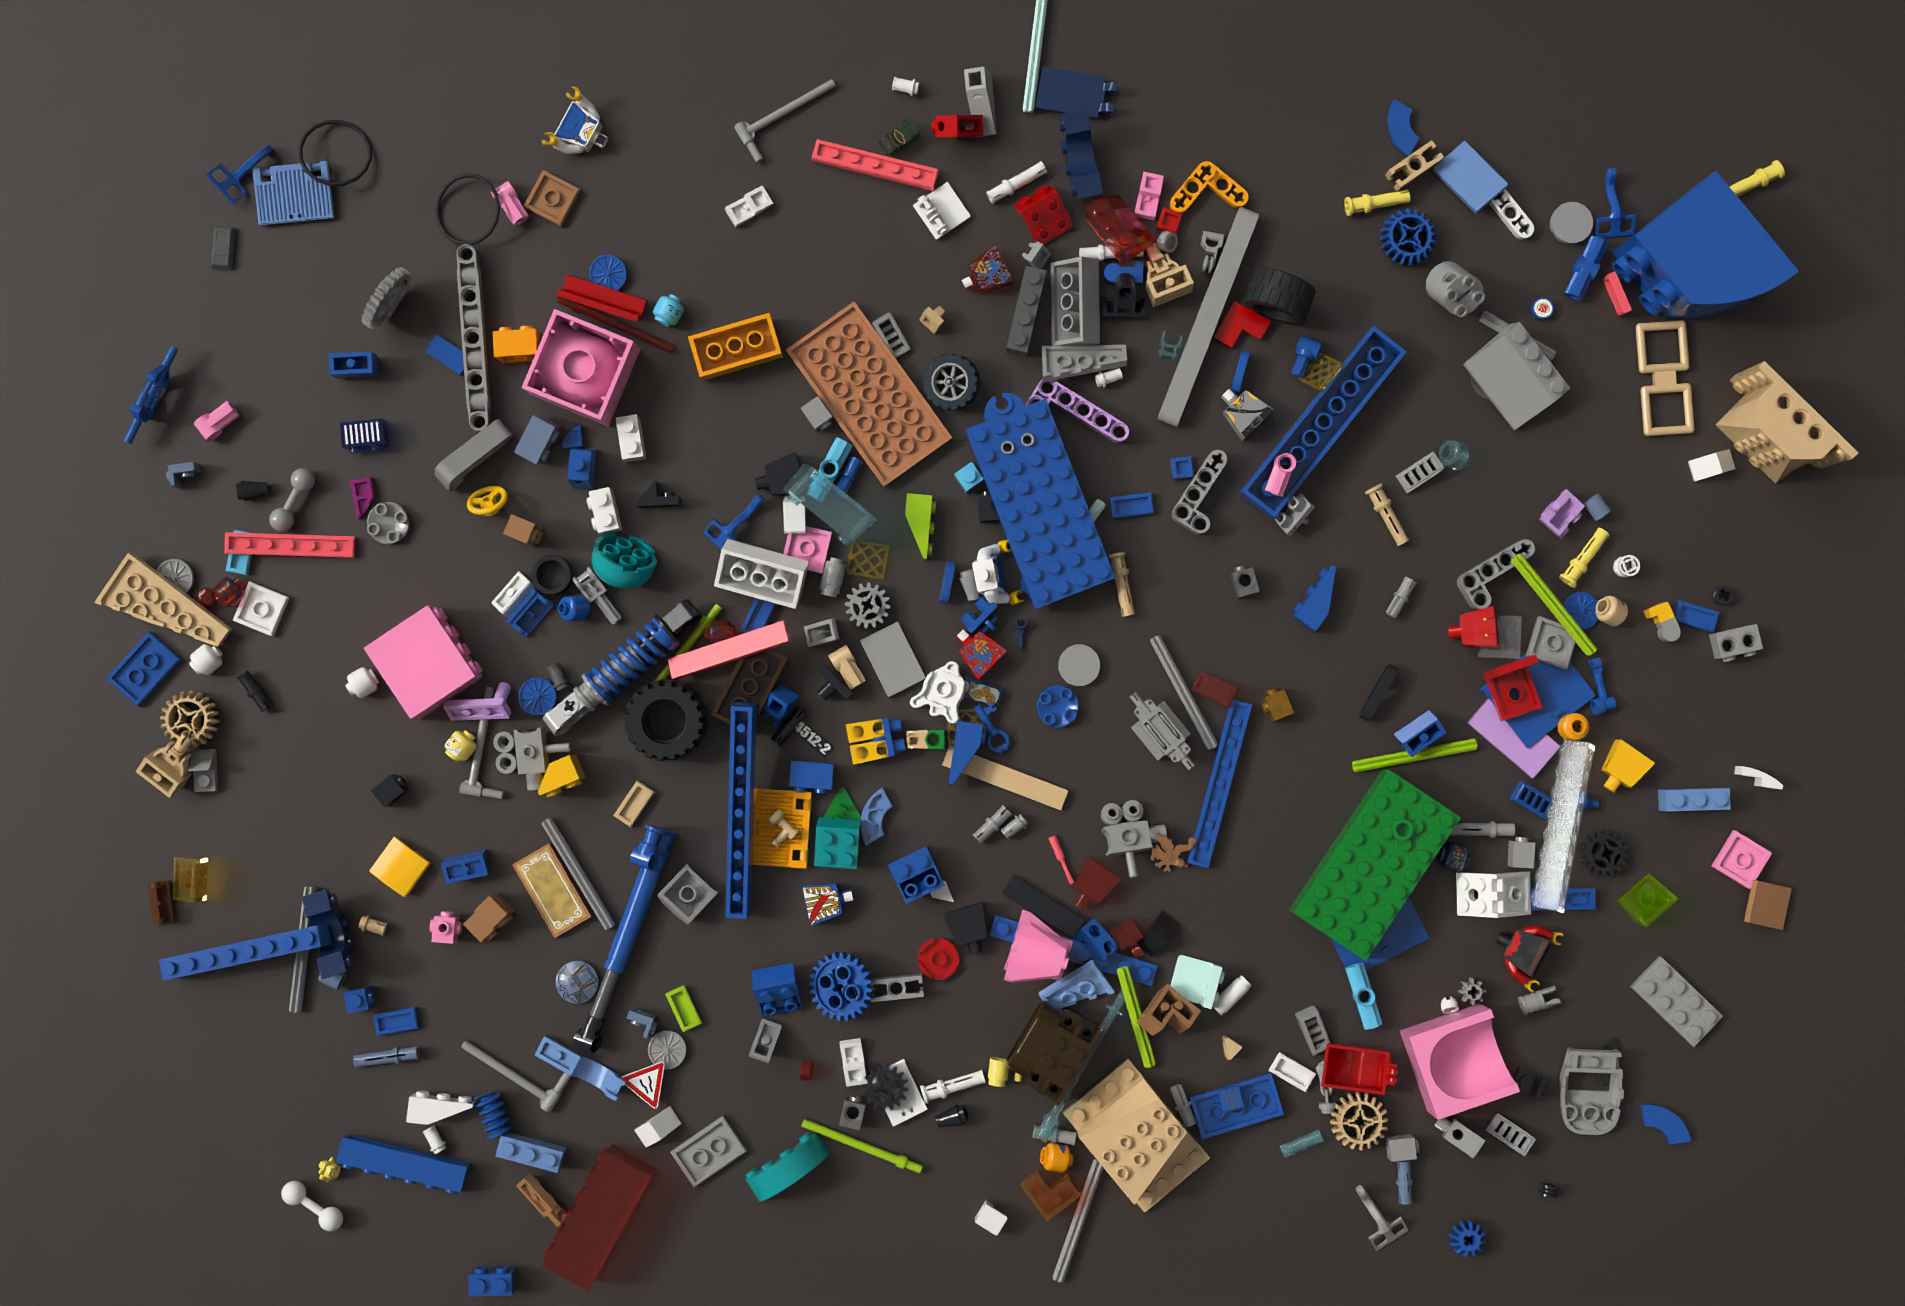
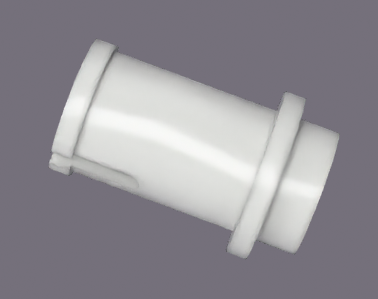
M894 77L892 90L910 93V96H913V94L917 95L919 82H916V79L910 81Z
M1119 367L1102 373L1099 371L1094 376L1097 386H1102L1103 388L1106 387V384L1123 379Z
M435 1125L423 1131L432 1148L430 1151H433L434 1154L446 1148V1142L442 1141Z

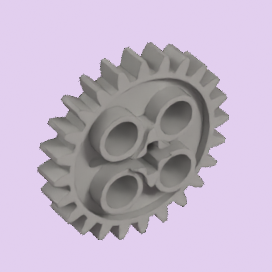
M403 267L396 268L395 271L392 270L390 275H387L380 282L374 294L370 296L371 299L366 303V308L363 310L364 313L361 316V321L364 325L374 330V328L382 325L384 320L387 321L394 313L399 302L403 300V296L410 287L409 283L412 281V275Z

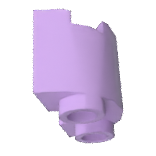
M1565 489L1554 502L1552 501L1538 520L1557 537L1562 538L1570 530L1568 524L1570 522L1575 523L1582 516L1580 511L1585 505Z

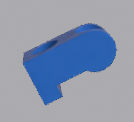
M1135 261L1134 267H1120L1118 264L1111 263L1106 266L1103 279L1106 283L1114 285L1115 278L1119 274L1129 273L1135 278L1136 286H1141L1143 283V262Z
M1094 918L1081 928L1075 936L1080 943L1084 942L1101 961H1106L1118 950L1116 942Z

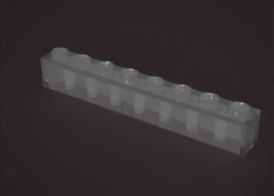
M1564 739L1563 745L1559 748V757L1561 758L1559 765L1555 769V777L1557 779L1555 786L1551 790V798L1553 800L1551 807L1547 811L1549 821L1548 826L1543 832L1545 842L1544 847L1541 848L1539 853L1541 863L1540 868L1537 869L1535 874L1536 889L1533 890L1531 895L1532 906L1538 909L1564 913L1595 746L1588 742Z

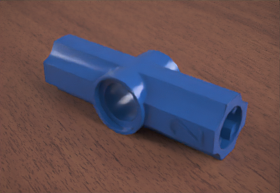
M1590 236L1582 255L1579 256L1572 269L1573 275L1564 292L1568 298L1577 301L1583 299L1590 281L1595 278L1600 268L1599 262L1608 245L1605 239Z

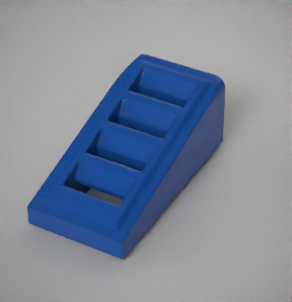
M1523 781L1518 782L1509 800L1545 820L1548 819L1557 801ZM1524 790H1527L1528 792L1522 801L1520 798ZM1533 793L1535 796L1533 797V799H1532V801H1531V803H1530V805H1529V804H1527V801L1529 800L1531 794ZM1540 797L1542 798V800L1536 809L1534 808V805ZM1546 801L1549 802V805L1547 806L1545 812L1542 813L1541 809Z

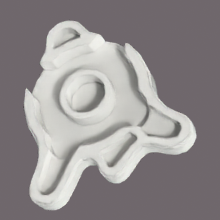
M950 661L940 669L930 672L924 681L921 692L911 698L910 705L916 709L930 705L929 713L931 716L944 715L948 722L956 724L960 719L958 707L965 694V683L960 674L959 665L956 662Z

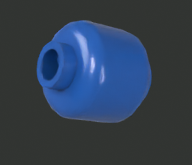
M582 594L564 595L558 605L560 616L567 622L584 621L591 611L589 601Z

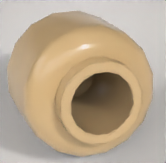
M1606 596L1596 604V617L1610 626L1614 627L1622 624L1628 615L1627 605L1616 597Z

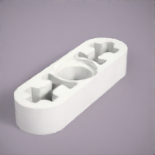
M1503 190L1500 193L1502 195L1500 200L1493 199L1489 202V205L1517 239L1525 240L1533 234L1534 225L1507 190ZM1507 200L1508 203L1502 209H1500L1499 206H1501L1502 203L1506 202ZM1513 208L1516 212L1515 218L1510 219L1506 217L1505 209ZM1519 217L1522 219V220H1520L1518 223H1516L1515 225L1512 224V223H1514ZM1526 225L1528 228L1526 233L1523 232L1521 234L1519 232L1521 226L1524 227Z

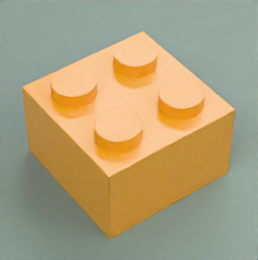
M521 326L520 330H512L511 327H501L499 331H493L494 357L502 364L532 362L543 335L536 329H533V326Z

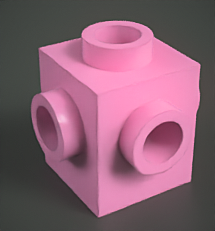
M441 911V915L434 916V919H431L430 922L431 942L456 943L458 935L462 932V922H459L460 916H454V912Z

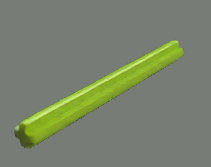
M1522 554L1515 555L1511 559L1513 565L1587 656L1594 654L1597 651V647Z
M1469 739L1421 749V752L1414 754V757L1404 751L1356 760L1352 762V768L1354 772H1361L1473 751L1478 748L1476 739Z

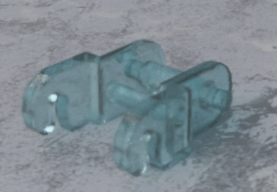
M1163 330L1159 343L1162 344L1161 351L1158 350L1159 357L1161 358L1162 355L1169 356L1174 361V358L1178 356L1176 350L1181 346L1183 335L1180 334L1178 344L1171 345L1165 343L1166 331ZM1164 346L1174 348V352L1163 351Z

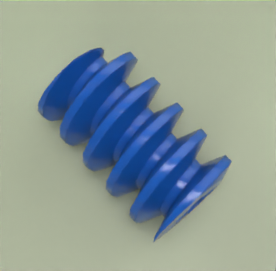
M491 1091L474 1097V1099L481 1100L476 1105V1108L484 1109L479 1113V1116H486L481 1121V1124H488V1127L483 1131L491 1133L486 1139L503 1135L512 1128L511 1125H504L509 1120V1117L502 1116L506 1113L505 1108H499L504 1104L503 1100H497L502 1095L501 1092Z

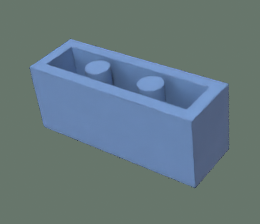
M1730 788L1658 789L1659 811L1731 810Z
M506 1132L500 1137L495 1157L558 1173L562 1168L567 1147Z

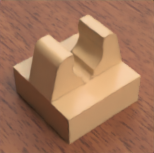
M940 306L934 311L928 307L922 313L919 321L935 334L944 322L942 317L946 311Z

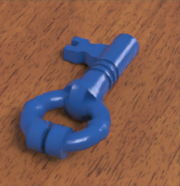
M991 703L988 707L984 708L979 704L974 707V710L988 731L986 738L987 748L1001 755L1004 751L1009 750V734L1004 730L995 728L993 723H991L988 715L990 712L997 710L995 707L992 708L994 704ZM1000 734L1005 739V743L995 748L991 743V739Z

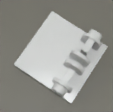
M948 182L927 196L922 195L918 198V202L913 205L936 240L971 217Z

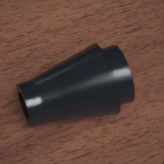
M241 481V483H236L238 500H244L245 502L269 494L267 482Z
M957 1104L945 1112L936 1115L935 1119L939 1128L958 1126L968 1122V1114L964 1105L959 1106Z

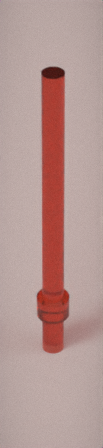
M559 296L557 298V303L570 308L576 314L582 313L666 351L674 352L676 347L674 344L583 304Z

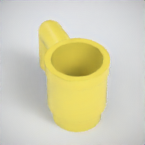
M990 1058L988 1071L989 1085L1005 1087L1009 1074V1068L1006 1067L1007 1059ZM1015 1073L1014 1081L1022 1082L1023 1077Z

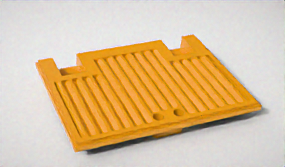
M755 788L752 865L807 869L812 792ZM797 799H804L803 810L796 809ZM780 808L784 812L783 818L794 829L798 828L800 831L791 840L787 837L776 847L773 845L772 840L783 829L778 824L772 825L768 820ZM793 850H800V860H793Z

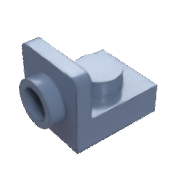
M189 462L168 465L166 473L168 483L171 487L181 488V478L194 477L195 473H201L200 464Z
M633 1007L629 1010L627 1019H630L632 1024L643 1027V1024L647 1025L643 1038L647 1039L650 1034L654 1035L658 1024L654 1022L656 1015Z

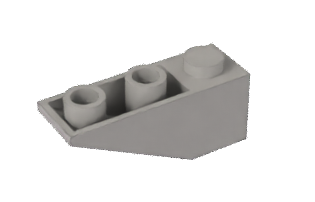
M985 66L965 69V86L971 115H983V136L996 135L991 71Z

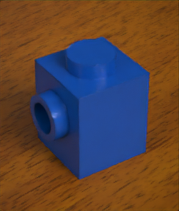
M371 986L343 992L347 1014L368 1010L375 1006V995Z

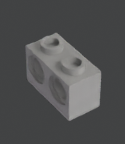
M1757 624L1709 634L1714 658H1722L1723 662L1735 660V655L1743 654V657L1756 655V650L1763 649ZM1745 636L1749 637L1750 644L1748 647L1745 646L1743 643V639ZM1725 640L1729 643L1730 646L1727 652L1723 649L1722 646Z

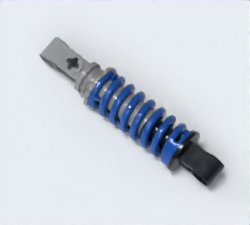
M685 599L663 618L655 614L650 621L652 626L649 623L644 625L648 632L646 636L640 630H637L635 635L640 640L638 643L632 638H628L626 640L629 644L627 648L619 645L618 650L620 653L616 655L614 652H611L609 657L612 660L609 663L605 659L600 661L603 668L599 670L597 667H593L592 672L584 673L582 675L584 683L580 687L576 686L573 689V693L544 715L543 720L555 736L564 734L589 711L593 712L600 703L608 706L618 694L623 692L622 685L630 687L632 685L631 678L638 680L641 677L640 670L642 672L649 671L648 663L656 665L658 663L657 656L661 658L667 656L665 647L669 651L676 649L678 646L680 647L682 643L679 637L701 620L702 615L689 599Z

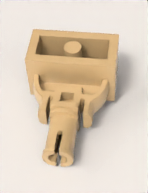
M1150 238V242L1148 239L1145 240L1142 245L1150 259L1145 264L1148 270L1145 290L1153 308L1191 293L1194 282L1186 265L1180 267L1170 259L1169 254L1164 256L1160 252L1155 238Z
M188 730L182 732L176 743L171 741L165 747H158L147 755L136 770L140 776L169 798L180 791L192 775L188 771V760L191 754L187 753L189 746L195 740V735L192 734L189 738L191 732Z

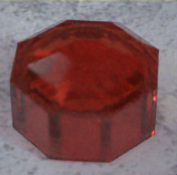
M206 587L198 590L195 599L196 602L207 609L215 606L218 596L216 591Z
M804 1059L801 1064L800 1079L810 1081L814 1074V1063L812 1060Z

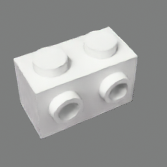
M606 487L589 491L590 497L587 498L589 510H593L594 518H591L594 531L597 530L601 535L621 531L622 526L613 489Z

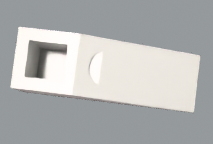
M416 1091V1093L409 1096L406 1122L428 1125L470 1109L477 1104V1101L471 1100L472 1097L469 1096L450 1098V1094L438 1093L437 1096L429 1095L428 1091Z

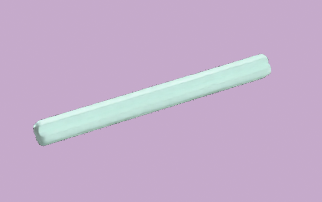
M1036 0L1023 112L1026 113L1034 112L1048 0Z

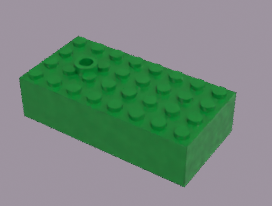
M1382 769L1289 911L1359 958L1367 961L1461 817L1392 771Z

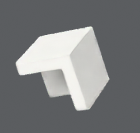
M985 1200L975 1217V1223L996 1236L1007 1220V1216L993 1208V1204Z

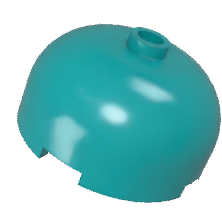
M607 533L598 537L591 557L592 566L597 576L605 583L621 589H633L645 584L651 578L657 563L654 555L655 550L648 543L632 535H629L628 540L616 536V533ZM634 543L641 549H634L632 555L630 556V552Z

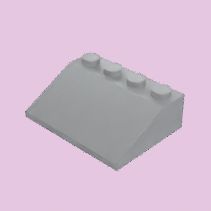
M1520 322L1509 324L1463 364L1513 430H1516L1550 406L1570 389Z

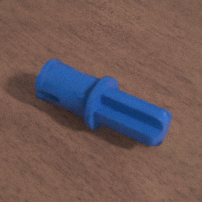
M850 457L844 472L840 473L841 478L834 490V494L837 497L845 498L852 482L856 481L854 478L863 463L861 460Z

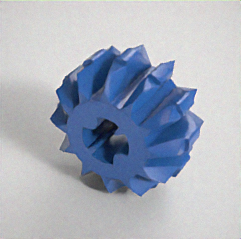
M1461 1220L1459 1221V1228L1455 1225L1452 1226L1455 1233H1449V1237L1453 1239L1449 1244L1451 1247H1455L1454 1251L1457 1254L1462 1253L1463 1257H1467L1470 1253L1472 1257H1475L1476 1249L1479 1252L1483 1250L1479 1245L1486 1244V1241L1482 1238L1485 1232L1480 1230L1481 1226L1478 1223L1473 1225V1222L1468 1220L1465 1225ZM1467 1235L1471 1239L1470 1241L1464 1240V1237Z

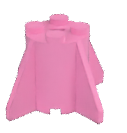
M1022 910L1014 936L1015 939L1004 966V970H1006L1004 980L1022 982L1051 978L1061 981L1063 972L1068 964L1069 957L1067 955L1071 950L1073 941L1060 937L1031 912Z

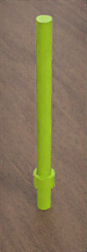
M716 603L710 612L701 618L698 627L673 657L687 653L704 631L710 629L714 624L712 621L723 608ZM669 663L654 681L666 679L670 675Z
M804 1119L801 1125L803 1128L892 1162L898 1168H907L919 1174L922 1170L923 1165L908 1160L906 1156L901 1154L897 1156L807 1119Z

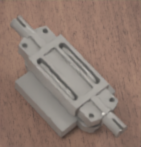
M1134 692L1129 698L1137 706L1133 713L1139 721L1130 728L1157 761L1164 755H1168L1173 762L1181 760L1187 770H1190L1195 764L1187 756L1191 750L1185 742V738L1190 735L1189 731L1165 701L1156 706L1151 699L1143 701L1138 693Z

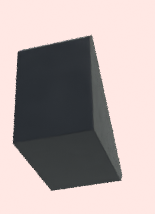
M1161 911L1135 944L1152 957L1168 942L1179 924Z

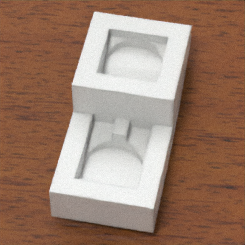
M762 185L745 194L744 198L726 206L725 211L736 228L773 205V202Z
M1735 766L1734 774L1755 777L1754 786L1783 789V785L1778 780L1762 771L1744 766Z
M861 1038L840 1041L846 1087L867 1083Z

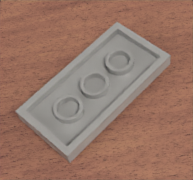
M1660 956L1630 986L1693 1047L1723 1017Z

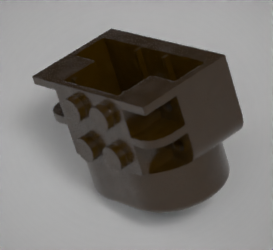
M1043 1000L1037 1006L1015 1042L1006 1060V1067L1024 1077L1028 1086L1039 1094L1054 1101L1055 1105L1059 1106L1100 1037L1102 1029L1099 1024L1072 1008L1064 1007L1060 1009L1050 1002Z

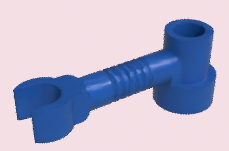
M1594 658L1588 660L1599 695L1598 698L1590 700V708L1592 713L1597 716L1604 714L1605 711L1616 709V701L1614 697H1608L1602 675L1601 659Z

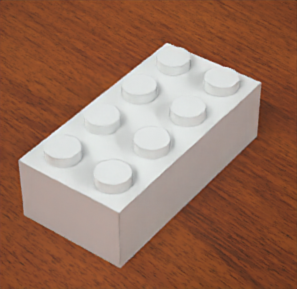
M727 539L721 549L714 586L796 609L801 599L809 561Z

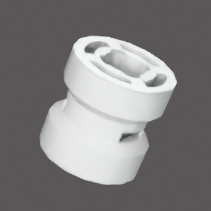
M1633 555L1619 557L1613 564V570L1619 577L1633 576L1640 570V562Z

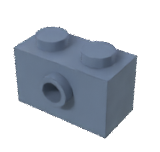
M539 414L533 415L514 453L534 464L546 462L551 453L549 451L551 444L556 443L560 436L558 431L561 426Z

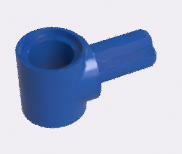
M1304 335L1300 336L1294 351L1297 359L1291 372L1292 375L1299 378L1304 376L1309 361L1315 360L1321 342Z

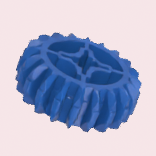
M1406 208L1404 213L1398 210L1396 215L1391 214L1389 216L1390 220L1384 222L1386 227L1380 231L1384 234L1380 237V241L1386 243L1381 248L1389 249L1385 254L1386 256L1394 255L1392 262L1399 258L1400 265H1403L1406 260L1407 265L1411 266L1413 260L1416 264H1419L1421 259L1426 260L1428 258L1427 254L1433 253L1432 247L1437 245V242L1433 239L1438 234L1431 232L1435 230L1436 225L1429 226L1432 218L1425 220L1426 213L1423 212L1418 216V209H1415L1411 214L1410 209ZM1402 222H1412L1417 226L1411 228ZM1394 227L1398 230L1397 233L1399 235V241L1396 244L1393 240ZM1421 231L1424 234L1423 247L1420 245L1421 242L1418 239V234ZM1416 232L1411 239L1402 242L1406 235ZM1409 247L1411 250H1414L1415 252H1404L1400 248Z

